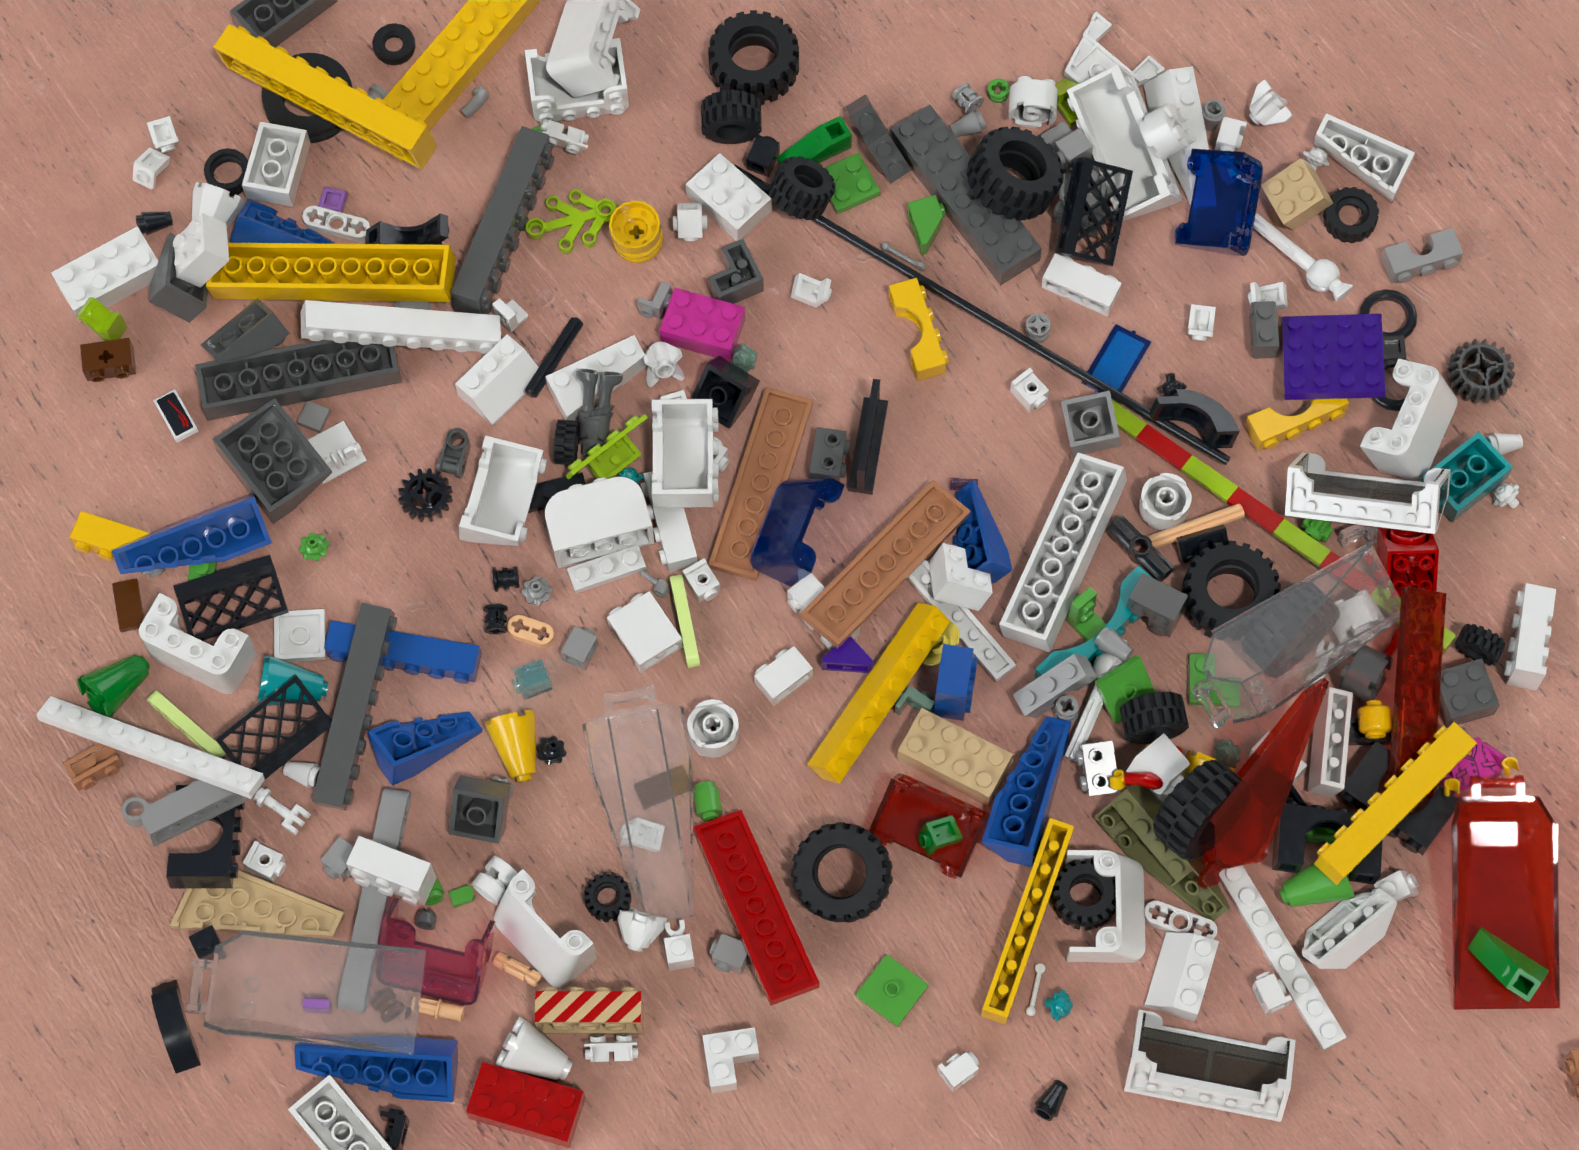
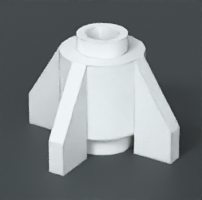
M1265 79L1257 85L1249 107L1251 111L1249 116L1257 125L1261 123L1264 126L1285 123L1293 117V114L1285 106L1288 103L1286 99L1280 97L1272 90V87Z
M656 342L647 349L643 359L645 364L648 365L646 382L649 387L652 388L659 381V378L673 376L680 381L685 379L682 369L677 364L683 357L680 349L666 342Z
M630 907L629 911L620 910L618 916V924L623 941L628 944L627 948L642 952L643 948H649V945L664 930L667 921L666 917L640 912L634 907Z

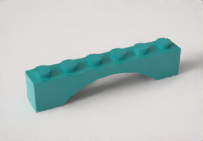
M1139 565L1121 582L1118 606L1111 620L1105 626L1110 630L1113 628L1121 637L1126 632L1125 627L1130 622L1134 624L1140 619V616L1132 613L1130 608L1127 607L1128 599L1141 574L1144 573L1150 576ZM1099 633L1091 640L1067 650L1053 651L1036 668L1034 677L1037 679L1073 654L1086 656L1091 664L1096 657L1104 653L1095 644Z

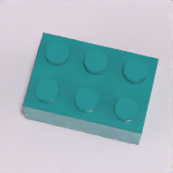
M1479 431L1433 467L1451 469L1449 495L1443 513L1454 522L1503 483L1511 473L1513 466Z

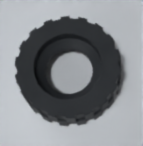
M1345 187L1342 190L1335 191V194L1330 196L1333 204L1327 207L1323 214V223L1327 228V232L1333 235V238L1339 239L1344 243L1361 242L1363 239L1368 238L1371 232L1374 231L1379 217V208H1377L1376 200L1373 199L1370 193L1368 194L1363 189H1357V187ZM1346 205L1357 206L1363 213L1362 221L1353 226L1343 223L1339 217L1341 208Z

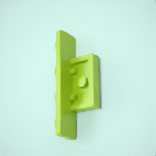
M644 414L640 418L635 415L625 423L626 429L622 432H619L617 429L606 438L608 442L601 447L600 444H597L587 452L588 458L584 461L579 458L568 467L571 471L566 475L567 479H571L586 466L597 479L613 478L621 470L638 459L642 454L627 435L644 423L648 418L647 415Z

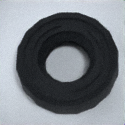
M387 24L381 27L373 38V50L377 58L383 63L392 66L407 62L413 56L416 48L414 35L410 29L402 24ZM392 37H397L403 41V46L398 51H389L385 47L386 41Z

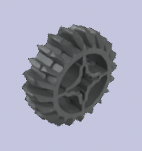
M1476 338L1471 344L1466 341L1462 347L1458 346L1456 348L1455 354H1452L1449 359L1450 363L1447 369L1450 372L1447 377L1448 380H1453L1451 388H1459L1457 391L1458 396L1463 393L1466 394V401L1471 397L1475 398L1476 404L1479 403L1480 399H1483L1486 404L1489 403L1490 398L1494 401L1498 400L1500 395L1504 396L1507 393V389L1511 388L1512 379L1515 376V372L1512 371L1514 363L1509 362L1511 354L1503 355L1504 347L1497 349L1496 341L1488 345L1486 338L1481 344H1479ZM1469 358L1474 359L1472 364L1462 368L1464 361ZM1500 374V379L1496 383L1488 384L1490 378Z

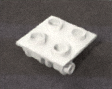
M344 421L308 439L332 470V473L322 482L323 484L367 461L358 442L356 443Z

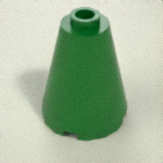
M134 654L82 675L77 679V686L82 695L87 694L90 700L87 704L94 712L112 717L149 676L148 669L150 665L143 656L138 657Z

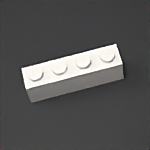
M653 471L643 473L644 482L640 483L644 498L648 497L650 505H647L650 519H654L656 527L653 528L656 543L661 542L663 550L659 551L662 565L667 564L669 572L688 568L698 562L685 510L684 508H653Z
M1329 687L1317 695L1308 792L1333 797L1344 790L1352 692Z

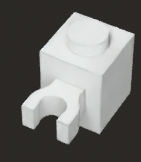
M679 920L680 929L678 931L670 929V922L665 923L666 933L669 936L664 938L669 971L695 967L690 934L684 935V920Z

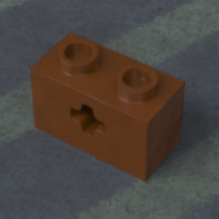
M130 338L80 345L82 370L87 381L101 382L106 378L113 377L123 379L136 374L134 347Z

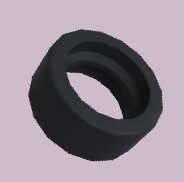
M226 148L214 152L209 156L204 166L207 184L229 191L230 197L244 192L242 182L248 165L247 158L236 149ZM234 162L241 166L242 174L234 182L220 183L214 178V171L223 163Z

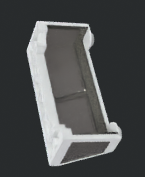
M1302 452L1288 467L1285 516L1435 534L1449 495L1451 469L1433 468L1426 473L1424 482L1325 471L1326 464L1320 455Z
M1138 1010L1124 1091L1281 1122L1291 1089L1296 1040L1279 1036L1270 1039L1267 1042V1046L1163 1026V1019L1157 1013Z

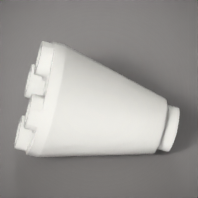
M518 1017L512 1029L515 1033L509 1032L503 1044L506 1051L502 1050L495 1065L516 1072L554 1080L559 1078L564 1081L572 1067L573 1061L569 1060L567 1054L529 1021Z

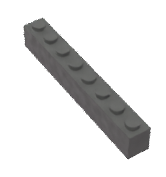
M361 603L312 801L317 805L346 811L347 805L352 804L354 790H351L353 780H357L359 777L360 765L357 764L359 756L364 755L366 749L365 732L370 730L373 716L370 715L372 705L376 706L379 691H376L377 684L384 677L385 666H382L384 656L388 657L391 649V642L388 641L390 632H394L397 625V617H394L395 613L392 609Z

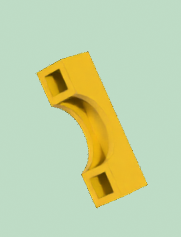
M917 278L889 285L888 296L895 317L906 318L918 326L922 334L919 343L910 350V362L917 381L945 374L946 364H949L946 350H941L939 343L942 340L939 329H934L933 327L934 315L931 307L926 306L925 300L927 295L924 286H919Z
M1347 398L1311 399V406L1304 413L1296 416H1284L1268 407L1247 416L1245 428L1258 451L1264 448L1269 450L1276 447L1282 440L1287 438L1288 440H1293L1300 436L1303 431L1308 429L1313 431L1320 428L1326 421L1341 419L1347 412L1349 402Z

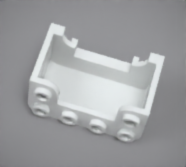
M567 0L547 59L546 69L548 74L574 98L617 86L620 76L613 74L611 64H614L615 59L608 54L617 21L623 23L627 22V20L638 19L641 9L631 0Z
M620 38L612 39L608 54L615 59L614 64H611L613 74L620 76L617 86L574 98L548 74L546 65L549 53H545V57H541L538 55L537 49L525 50L534 119L542 123L543 120L573 121L582 117L596 118L605 114H623L629 108Z
M1398 359L1393 370V378L1398 384L1410 387L1392 430L1382 427L1371 428L1365 434L1360 447L1379 472L1409 480H1420L1431 467L1458 401L1436 368Z
M712 399L652 400L653 508L714 507V502H719V466L714 464V455L719 454L718 440H714V432H718V408H713Z
M159 593L139 628V635L152 659L221 693L232 694L237 691L258 656L249 635L236 629H227L221 633L214 646L201 641L180 629L179 621L181 618L177 614L178 608L175 601Z

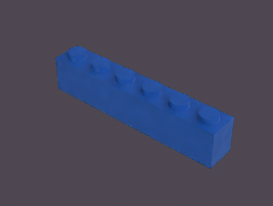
M331 620L324 647L327 657H330L335 662H344L348 659L356 627L355 624ZM396 631L390 632L388 641L391 642V649L388 657L384 656L382 666H385V670L401 669L410 675L424 673L429 674V677L434 679L453 678L455 682L467 684L468 681L476 682L482 655L480 646Z

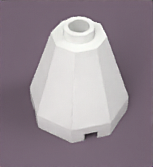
M196 182L192 197V221L201 213H204L226 223L228 228L241 212L245 201L238 195H235L234 199L231 198L230 192L207 183H202L201 185L199 182Z

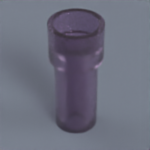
M950 478V490H959L972 480L978 484V479Z

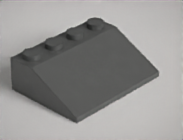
M275 398L213 439L216 451L246 490L255 497L257 504L273 524L292 512L332 473L329 466Z

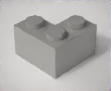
M1063 121L1040 135L1044 138L1043 141L1046 144L1050 143L1054 148L1053 152L1058 153L1061 160L1060 163L1063 165V174L1066 173V170L1073 167L1075 158H1092L1093 145L1080 128L1072 132Z

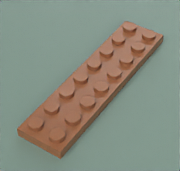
M766 387L708 564L710 569L757 581L812 410V399Z
M932 480L800 613V617L836 648H839L968 518L971 511Z

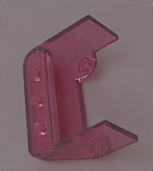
M394 897L382 921L377 967L378 980L388 987L463 1005L474 1004L481 992L490 960L495 921L490 920L482 939H472L467 943L465 952L415 941V928L410 923L397 919L400 898Z

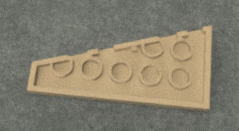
M238 870V878L233 880V888L187 889L169 926L173 929L203 930L213 925L216 931L335 938L345 914L342 911Z

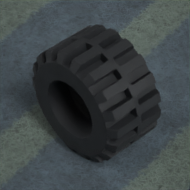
M724 90L706 96L701 102L702 134L705 138L721 144H739L753 140L762 131L760 99L751 93L738 90Z
M793 156L789 159L786 158L780 164L769 186V195L773 198V203L778 205L779 209L785 211L787 215L794 216L797 219L811 220V218L817 219L824 213L835 192L836 184L833 182V176L829 175V171L823 168L821 164L809 158L805 159L800 156L796 158Z
M1174 692L1148 693L1127 701L1120 708L1125 738L1131 743L1151 744L1163 733L1169 739H1172L1189 728L1181 694Z
M1085 859V863L1076 860L1074 865H1066L1064 871L1059 872L1052 892V905L1054 910L1057 909L1059 919L1063 917L1066 925L1069 926L1072 923L1075 925L1074 929L1080 930V926L1085 927V930H1091L1092 926L1096 928L1101 927L1102 922L1106 923L1116 908L1115 877L1099 875L1095 871L1094 864H1091L1090 859ZM1081 883L1090 884L1098 890L1101 899L1093 906H1081L1072 899L1070 895L1071 888Z

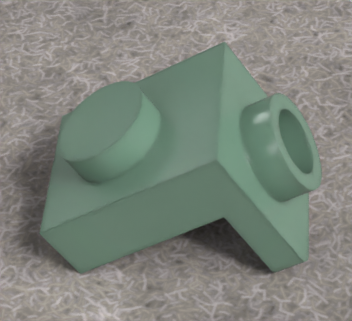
M909 686L906 692L903 691L895 702V713L900 716L907 705H910L919 712L923 708L933 713L935 702L933 697L927 692H919Z

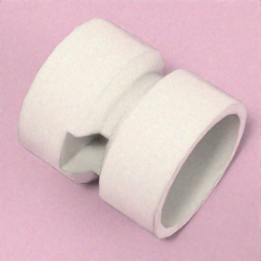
M493 856L485 866L486 872L479 873L471 883V886L489 902L498 905L505 893V888L508 887L512 878L518 873L504 860Z

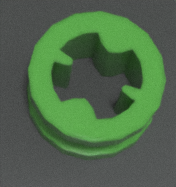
M994 79L988 85V97L995 103L1004 102L1009 96V85L1003 79ZM997 87L1002 88L1000 94H995Z

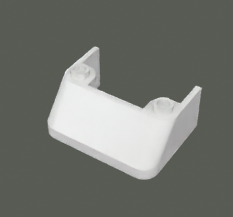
M1068 850L1065 866L1068 864L1074 865L1076 860L1085 863V859H1090L1091 864H1094L1095 871L1099 875L1115 877L1116 927H1103L1100 929L1095 938V947H1069L1067 962L1134 963L1142 959L1146 949L1144 871L1142 865L1134 859L1109 850Z

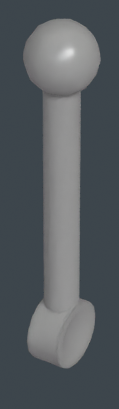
M888 242L882 243L881 248L883 251H890L916 266L919 271L925 270L926 265L924 263L917 262L892 248Z

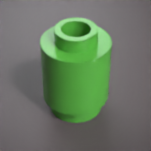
M705 781L696 784L693 795L697 817L703 818L704 821L719 818L718 815L723 810L719 789L715 786V782Z

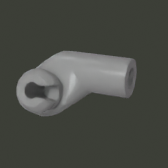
M483 86L475 87L472 92L474 97L461 108L466 117L470 118L489 98V93L487 90H484Z

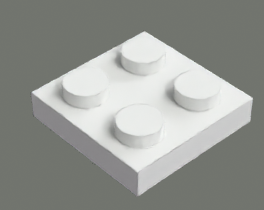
M325 609L288 611L289 613L274 617V658L284 662L326 660V652L324 650L326 643Z

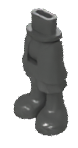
M592 369L576 370V377L583 384L582 410H579L580 416H578L581 438L579 443L582 444V455L589 456L587 452L597 444H600L601 447L605 445L604 441L608 436L611 418L614 414L611 411L615 407V405L610 404L611 394L614 386L620 384L623 380V374L601 372L598 407L594 408L598 371Z

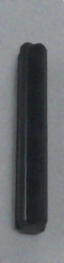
M572 317L530 380L525 388V393L529 397H538L547 383L545 376L554 372L580 332L583 322L579 318Z

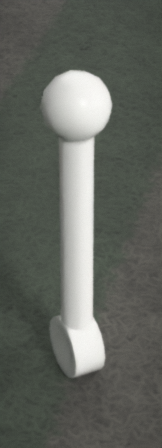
M1041 963L1035 966L1036 978L1030 1005L1026 1008L1028 1016H1034L1036 1013L1034 1008L1041 975L1045 972V966Z

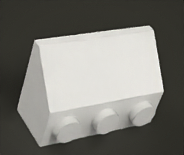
M507 334L455 383L457 394L488 423L494 426L526 395L525 388L539 367L526 350Z
M1166 932L1144 1006L1195 1022L1219 941L1195 933Z

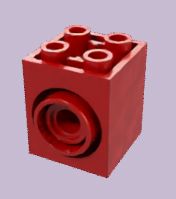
M1378 527L1375 570L1385 597L1436 595L1439 548L1433 534Z

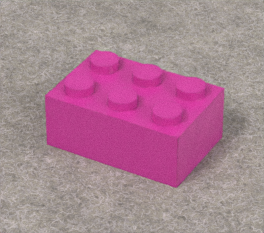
M674 288L660 328L661 342L715 358L721 356L731 362L734 347L737 345L745 322V307Z

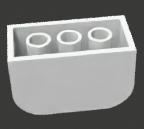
M598 478L590 484H575L567 490L556 493L546 505L545 519L558 569L590 561L637 544L639 547L655 544L653 527L642 489L629 478Z

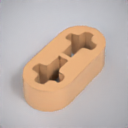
M523 615L513 616L508 621L509 635L517 641L538 648H547L554 642L553 629L547 623ZM523 623V627L526 630L520 629L519 633H517L513 626ZM543 631H546L548 638L544 637L542 641L539 640L538 635L535 633L542 634Z

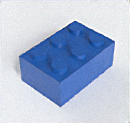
M943 644L935 696V715L941 718L964 721L965 713H970L978 658L973 657L974 648Z

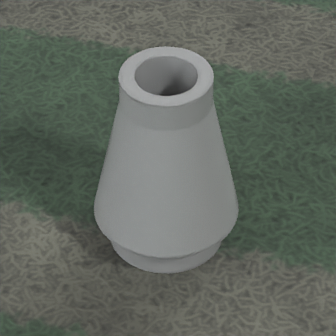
M1209 100L1202 106L1205 130L1214 131L1225 116V107L1218 100Z
M980 110L977 112L971 111L955 123L949 125L951 132L956 138L982 133V130L987 128Z
M1105 627L1095 640L1099 650L1118 657L1124 662L1134 652V649L1113 628L1110 630L1108 627Z

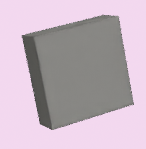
M307 401L297 423L299 426L321 433L331 411L328 408Z

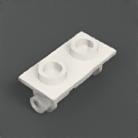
M551 120L542 121L540 130H543L542 133L549 134L550 144L553 147H563L565 151L572 154L582 153L588 148V145L585 144L588 141L589 135L585 134L584 130L568 126L567 132L564 134L562 133L564 124Z
M602 1034L591 1035L590 1039H585L584 1047L590 1046V1049H585V1060L609 1062V1052H614V1061H633V1058H638V1048H633V1045H637L638 1038H632V1034H618L616 1038H606V1035Z

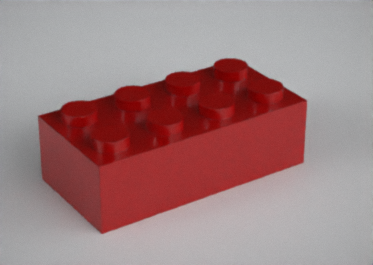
M482 1062L466 1114L469 1119L570 1148L586 1097L584 1091Z

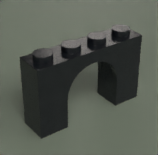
M1376 741L1346 780L1344 790L1338 793L1341 801L1350 808L1355 807L1358 810L1361 808L1365 811L1370 806L1367 803L1368 800L1378 791L1379 782L1394 764L1397 755ZM1440 786L1421 811L1407 815L1388 835L1392 838H1399L1405 843V847L1413 853H1420L1423 856L1462 801L1450 792L1449 796H1445L1444 788Z
M176 785L175 791H178L188 785ZM245 802L210 819V821L219 824L223 828L222 836L214 847L201 853H169L166 877L170 889L233 888V880L238 878V863H235L236 855H240L241 851L240 840H237L238 833H242L243 829L240 810H244Z
M1293 801L1281 803L1275 815L1272 870L1298 873L1304 864L1306 834L1319 828H1326L1335 832L1343 825L1348 828L1353 823L1350 819L1355 813H1350L1347 809L1328 810L1320 805L1300 806L1299 803ZM1382 841L1349 873V881L1373 885L1381 877Z

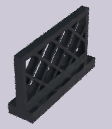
M1077 157L1074 159L1055 248L1056 254L1113 266L1133 174L1132 170L1094 161L1087 157ZM1093 166L1100 168L1104 175L1096 183L1091 176ZM1117 173L1125 175L1123 185L1119 188H1116L1111 179ZM1107 181L1113 192L1103 197L1098 186ZM1094 190L1099 201L1090 207L1086 197L1087 193ZM1115 195L1119 205L1118 209L1111 212L1106 201ZM1102 205L1108 216L1098 222L1092 210ZM1089 214L1094 225L1085 231L1081 221L1082 217ZM1110 219L1114 228L1113 232L1106 236L1101 225ZM1097 228L1102 240L1093 245L1087 234ZM1084 238L1089 249L1083 253L1075 252L1077 241ZM1104 243L1109 250L1107 259L1100 258L1096 251Z
M873 379L870 398L864 397L848 485V491L873 495L888 408V401L880 399L879 379Z
M270 555L173 586L188 634L201 641L219 636L227 629L237 630L289 613ZM272 576L273 583L269 590L258 586L262 579ZM243 585L250 588L245 598L234 594L236 589ZM255 591L265 594L260 605L249 601ZM220 593L226 597L221 605L218 606L210 602L213 595ZM270 597L280 601L281 607L270 610L265 608V605ZM231 598L241 602L235 613L225 609ZM196 601L201 603V606L196 614L187 611L185 604ZM246 605L257 609L254 615L248 618L241 616ZM207 606L217 610L211 621L201 617ZM222 613L232 617L229 624L224 626L216 623ZM197 621L208 625L204 632L194 635L193 628Z
M294 674L214 739L235 764L241 765L242 753L255 754L254 764L249 769L263 773L264 779H266L329 729L332 719L324 712L297 675ZM295 683L300 689L299 700L286 699L287 689ZM304 695L308 701H303ZM271 701L280 702L279 716L265 715L266 707ZM285 703L298 704L296 718L283 717ZM303 704L312 705L318 712L310 719H301ZM251 717L260 718L258 732L245 731L246 721ZM265 719L278 720L276 734L263 733ZM282 721L296 722L295 730L291 735H281ZM230 734H240L238 749L228 748L223 740ZM245 735L258 736L256 750L243 749ZM262 737L275 738V746L271 751H260ZM232 752H238L237 758L234 756Z

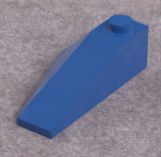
M251 199L247 200L239 213L230 241L234 243H335L311 229L302 230L296 224L297 221L291 218L284 220L277 216V210Z
M972 480L955 493V498L971 512L968 518L957 528V536H953V544L957 547L965 548L968 568L990 573L991 583H996L1013 569L1005 542L977 482Z
M470 712L440 715L438 719L423 721V718H416L414 722L410 723L389 722L369 730L368 737L380 770L393 786L416 776L482 733L483 729Z

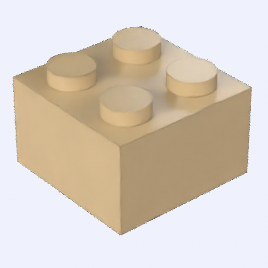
M1302 158L1261 185L1283 225L1292 230L1333 204L1312 165Z

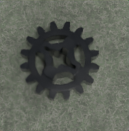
M428 468L427 473H423L421 469H418V475L416 476L410 472V480H402L405 488L398 489L399 495H401L398 499L400 505H403V512L407 513L410 511L409 515L412 520L419 516L420 522H423L425 517H428L430 522H433L434 515L442 518L441 510L449 511L447 503L453 502L452 495H449L453 491L451 486H447L449 484L447 477L441 479L440 471L433 475L431 468ZM423 489H426V493H428V502L425 501V497L423 498Z

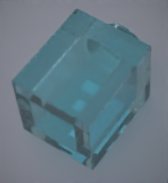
M542 659L514 669L515 679H512L516 694L522 693L524 700L553 690Z

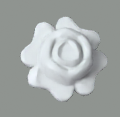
M1312 147L1310 151L1303 152L1315 171L1317 167L1330 165L1327 160V153L1320 148Z
M1503 483L1502 486H1499L1494 493V505L1500 507L1509 505L1511 508L1517 507L1519 501L1516 499V495L1519 493V485Z

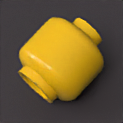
M1380 700L1366 701V706L1358 709L1359 731L1369 739L1386 737V733L1392 730L1391 709L1388 706L1382 705Z

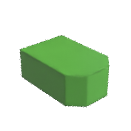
M470 886L449 891L454 908L471 903L475 899L473 889Z

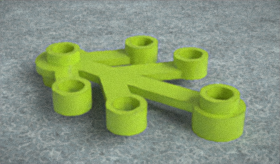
M574 189L569 193V201L574 206L582 204L591 209L583 212L560 201L557 196L552 195L546 199L547 210L550 212L559 211L567 216L548 222H543L539 218H532L526 224V232L531 239L537 240L541 239L547 232L571 226L565 237L560 239L558 243L559 250L563 254H569L573 251V242L585 222L594 220L589 231L584 232L582 235L583 245L590 248L596 245L597 234L605 222H610V217L617 208V205L610 199L596 201L584 195L581 190ZM574 195L580 196L578 200L572 199ZM554 201L557 202V205L550 206L549 203ZM608 209L610 213L603 214L602 211ZM534 229H540V230H541V231L538 232V233H533V232H532ZM587 237H593V238H594V239H593L592 241H590V242H588V241L585 240ZM564 243L570 244L568 248L562 247Z

